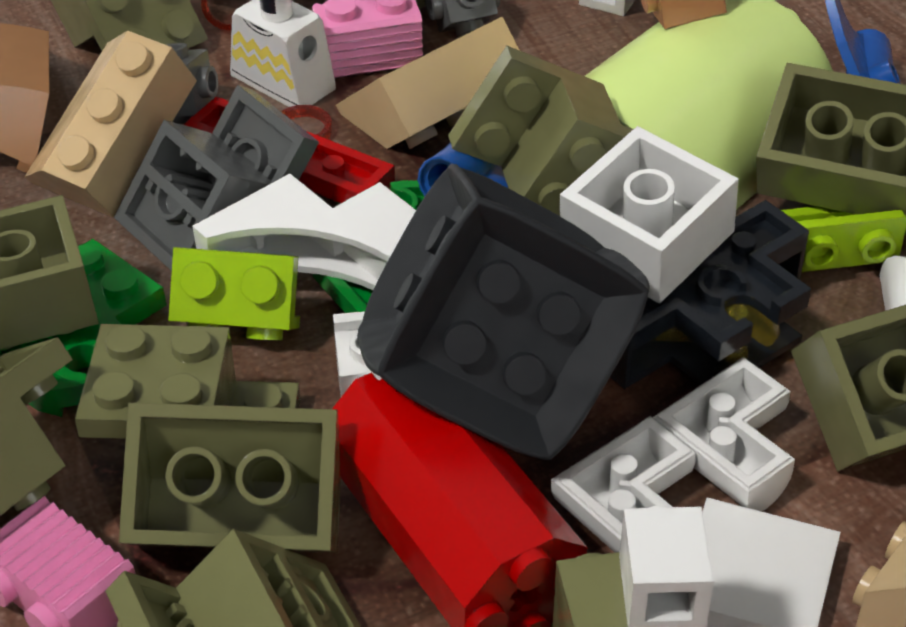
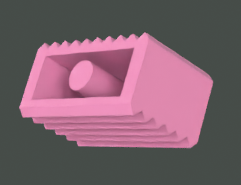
M328 0L322 5L315 3L312 6V11L317 13L323 20L334 78L398 69L423 56L422 16L415 0Z
M46 496L25 508L0 527V606L6 607L11 602H14L24 611V617L29 627H117L118 618L105 590L123 571L135 574L134 566L129 559L124 560L119 552H114L109 544L105 545L100 537L96 538L91 530L87 531L82 523L77 524L72 516L68 517L63 509L59 510L54 502H49Z

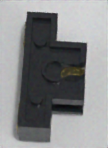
M767 200L736 216L734 232L660 304L649 297L647 298L635 333L610 377L622 388L626 389L671 362L698 385H702L742 357L760 368L800 343L803 335L784 321L808 307L811 288L800 280L809 230Z

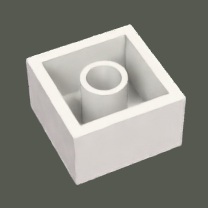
M637 126L560 194V217L585 231L603 247L615 250L628 258L647 277L650 285L648 297L660 304L734 232L739 179Z

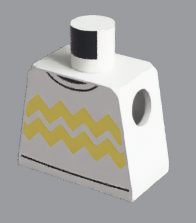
M251 0L235 10L232 15L231 76L299 113L336 90L324 24L317 13L292 0Z

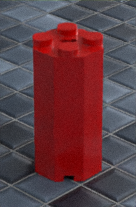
M372 372L355 379L332 408L338 410L341 479L451 627H551L554 613L556 561L572 559L587 554V546L501 445L412 401L383 379L378 380Z

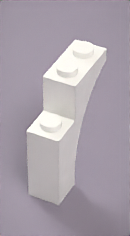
M288 174L192 227L196 249L299 256L298 272L339 278L373 290L416 210L381 182L332 208L293 175Z

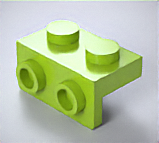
M818 206L781 210L809 230L802 272L884 263L886 258L900 256L906 231V216L902 210L857 215Z
M173 247L168 321L187 322V326L201 327L241 326L247 327L246 338L282 340L283 330L300 328V316L295 315L299 256Z

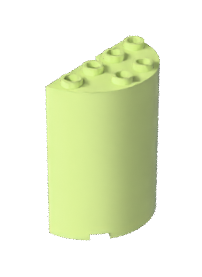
M725 0L727 13L668 29H664L660 22H658L585 75L587 78L604 84L622 125L632 129L639 126L738 178L736 210L757 193L756 156L786 63L833 71L821 45L810 30L801 22L799 16L793 10L785 8L775 0Z

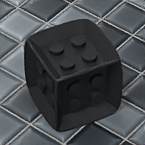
M450 164L423 198L386 263L368 301L363 321L358 329L357 339L363 360L370 371L380 376L394 389L412 401L510 450L538 459L551 460L566 446L579 429L621 359L643 314L650 285L643 272L628 258L615 250L603 247L597 240L576 225L485 176L460 168L457 164Z

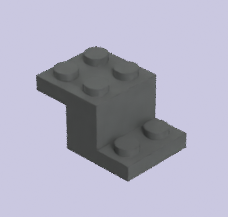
M237 85L212 133L163 120L114 218L172 271L173 247L196 249L193 225L288 174L293 175L299 180L319 141L253 89Z

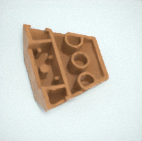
M0 23V153L19 160L16 169L27 173L38 156L49 98V31Z

